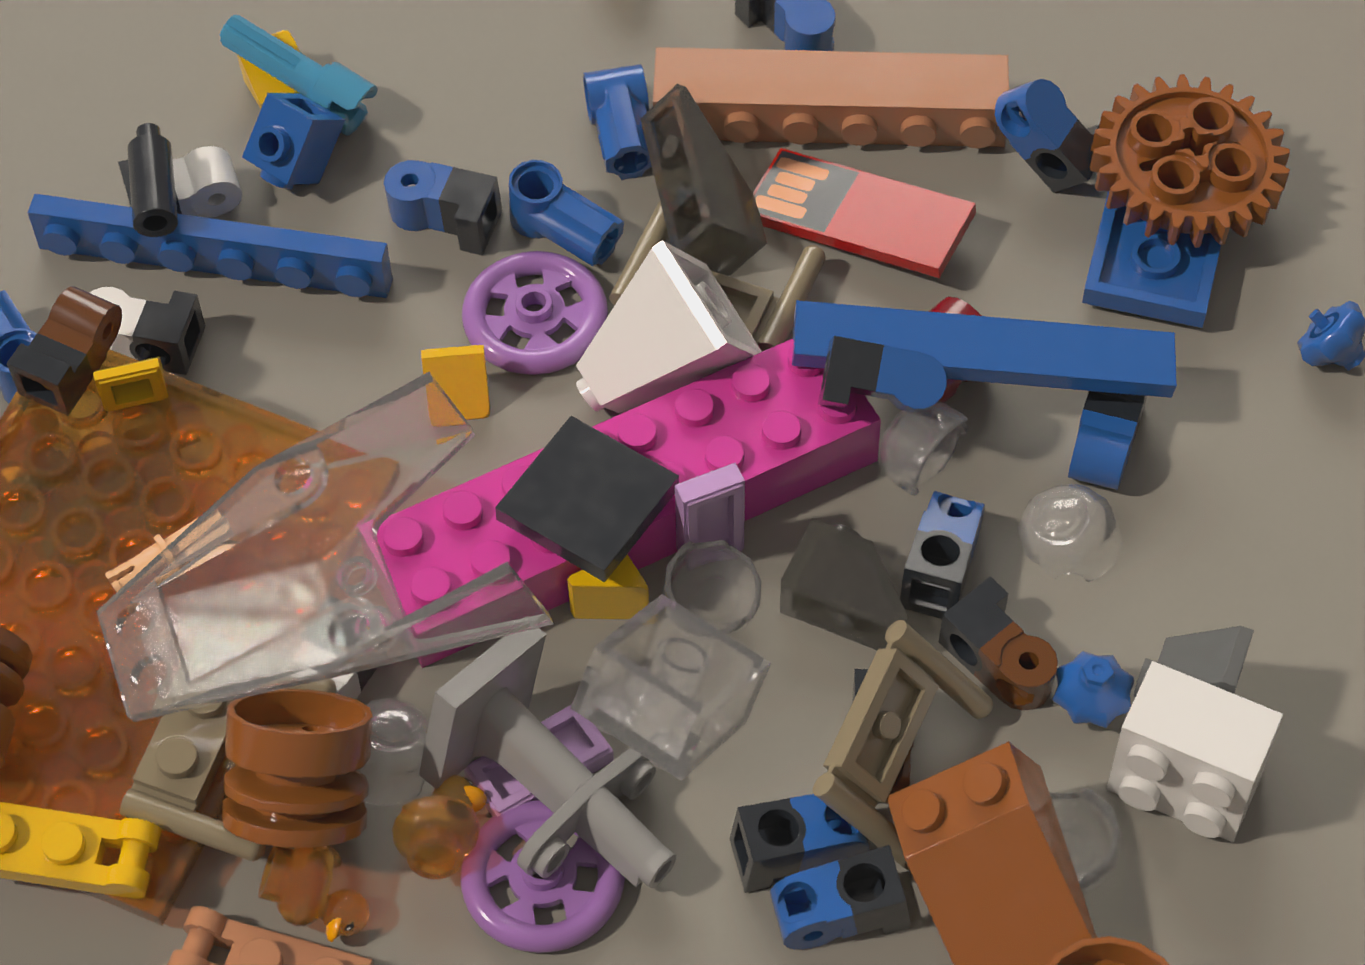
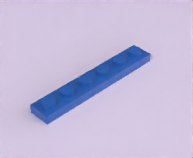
M35 193L27 212L39 249L49 250L59 255L79 254L107 258L120 264L135 262L163 266L176 272L191 270L224 275L233 280L254 279L282 283L295 289L310 287L338 291L352 297L373 296L388 298L393 281L387 243L184 214H177L178 225L172 233L162 237H147L139 234L134 229L132 207Z

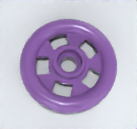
M544 251L513 254L487 267L470 285L462 308L463 328L470 344L484 345L486 361L501 369L520 374L550 373L578 362L608 316L607 299L595 275L574 259ZM530 275H542L543 284H529L520 288L516 284V279ZM571 286L579 294L582 301L567 307L558 292ZM491 298L507 299L504 305V316L486 315L487 306ZM532 304L543 306L538 311H528L525 309ZM563 323H567L575 332L567 340L557 344L549 335L556 332ZM508 331H513L521 337L530 339L524 350L502 342Z
M540 800L526 802L502 813L498 817L495 815L477 831L466 850L462 862L461 890L464 902L472 918L490 937L516 950L548 953L578 945L597 933L607 923L617 908L623 892L625 877L577 833H574V835L578 838L573 848L569 850L563 863L551 876L545 879H537L532 875H527L517 864L522 848L513 856L511 861H506L496 851L506 840L517 834L527 842L533 833L554 814ZM577 867L597 868L598 877L594 892L574 890L577 882ZM504 880H509L510 888L519 900L500 909L495 903L489 888ZM560 903L564 904L565 920L553 924L536 925L533 911L535 908H549Z

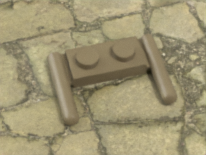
M662 199L657 204L609 296V300L613 305L617 303L652 247L662 240L666 241L680 214V207L674 200ZM810 245L804 248L780 298L774 297V291L714 271L711 272L763 352L787 341L794 326L796 300L806 301L825 262L826 256L824 251L818 246Z
M898 620L886 631L885 640L888 644L885 649L877 650L823 764L828 771L815 781L813 794L877 847L890 845L894 861L904 869L910 870L904 858L896 827L875 809L877 803L886 802L938 687L976 719L985 718L990 714L993 708V701L989 695L904 620Z
M202 635L196 644L193 660L188 661L133 776L134 784L123 797L120 815L150 821L160 826L164 831L249 861L261 859L266 851V845L236 837L223 827V821L196 812V810H200L226 754L227 706L234 699L253 693V687L256 682L276 689H308L331 693L337 692L336 683L331 678Z

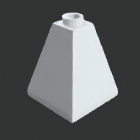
M662 240L652 247L577 363L576 367L583 378L578 380L576 384L582 397L595 411L599 412L603 408L622 413L762 351L707 264Z

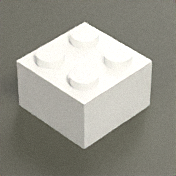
M1152 661L1121 728L1106 790L1118 794L1125 803L1136 809L1144 811L1156 810L1178 819L1189 830L1198 835L1208 838L1221 837L1234 843L1261 780L1283 714Z

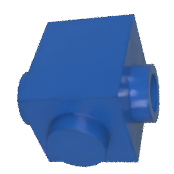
M267 93L242 158L262 169L260 177L277 187L293 189L294 184H318L321 181L345 119L300 93Z

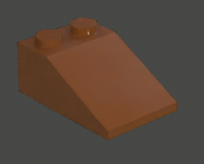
M1008 741L887 797L904 858L954 965H1048L1056 953L1079 940L1097 938L1041 766Z

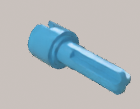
M232 15L220 32V42L223 46L303 96L345 119L341 129V133L344 135H351L367 116V107L361 101L363 98H374L377 95L378 88L375 84L336 61L322 66L240 15Z

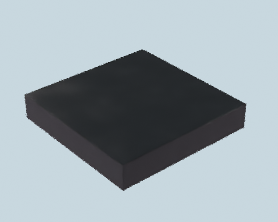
M570 416L495 507L496 520L601 581L606 582L673 497L675 485L679 483V476L579 419Z

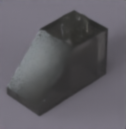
M812 518L781 579L780 613L874 650L885 649L888 644L885 640L888 628L898 620H904L908 623V615L873 541L861 537L859 533L847 526L839 524L828 525Z

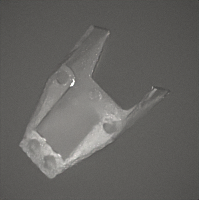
M430 372L255 466L96 611L127 716L135 722L326 680L554 624L549 612L508 562L407 616L405 614L377 539L378 529L396 509L475 436L471 425Z

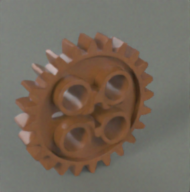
M1180 74L1176 87L1169 88L1166 82L1159 76L1155 77L1151 93L1139 84H1135L1132 88L1130 100L1117 95L1114 99L1112 112L1103 111L1099 129H1095L1091 147L1093 155L1090 171L1098 173L1095 184L1096 191H1109L1106 207L1108 209H1115L1126 206L1123 223L1129 225L1139 219H1143L1147 222L1145 228L1146 237H1151L1159 228L1168 230L1169 244L1175 245L1180 234L1184 233L1189 234L1195 247H1200L1204 234L1211 233L1220 245H1224L1230 228L1244 238L1248 235L1251 222L1264 225L1269 210L1277 209L1290 169L1286 167L1290 149L1280 146L1284 136L1283 129H1268L1272 117L1270 111L1256 114L1251 112L1255 97L1252 95L1238 102L1232 99L1234 89L1232 84H1228L1217 93L1211 91L1210 77H1204L1199 87L1195 88L1190 87L1188 79L1184 74Z

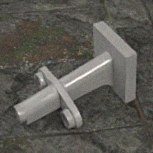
M525 619L435 692L418 775L439 791L479 756L488 757L500 764L554 813L533 833L518 856L517 864L527 875L531 876L537 873L542 878L552 875L563 863L570 850V845L566 841L574 833H577L635 887L643 882L648 887L654 888L670 872L677 856L666 848L617 799L624 794L629 799L634 800L648 787L656 773V767L649 763L650 754L640 744H635L593 775L528 710L547 634L528 619Z

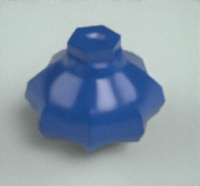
M1348 301L1341 306L1331 307L1324 315L1319 309L1314 310L1309 315L1313 322L1310 323L1307 332L1297 342L1303 361L1311 366L1337 364L1344 366L1348 371L1362 362L1365 358L1362 344L1365 334V318L1357 303Z
M1082 651L1072 662L1057 668L1056 678L1058 686L1052 700L1068 712L1074 724L1092 723L1102 728H1107L1117 716L1129 712L1131 708L1130 692L1135 681L1132 675L1120 667L1114 655L1097 656Z

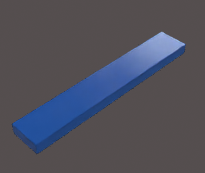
M796 300L792 366L825 368L829 341L833 336H840L929 354L943 365L947 379L1172 398L1177 386L1175 332Z

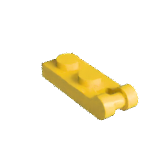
M0 802V878L125 898H143L146 895L150 874L145 871L148 855L157 851L162 829L155 823L137 818L115 820ZM106 847L121 849L118 864L102 865Z

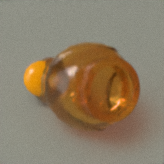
M456 774L445 780L439 788H434L431 796L412 800L402 806L400 813L394 820L392 837L396 849L407 859L408 865L414 873L427 879H443L455 874L460 869L463 859L475 848L479 838L480 825L475 812L480 811L487 802L486 794L483 790L476 787L472 781Z
M331 846L292 849L272 847L261 877L258 898L276 903L278 912L286 922L293 926L305 927L321 919L326 926L328 941L333 942L339 936L349 937L358 934L365 928L370 914L367 900L361 893L353 889L343 888L329 894L333 870L342 865V858Z

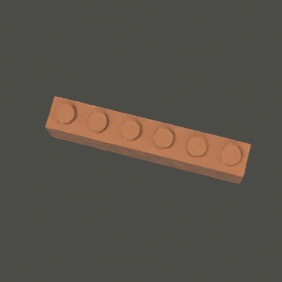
M656 47L653 88L654 139L680 142L707 140L733 141L736 143H839L856 146L883 144L909 145L913 147H1005L1006 137L997 125L995 104L998 97L1009 90L1008 55Z

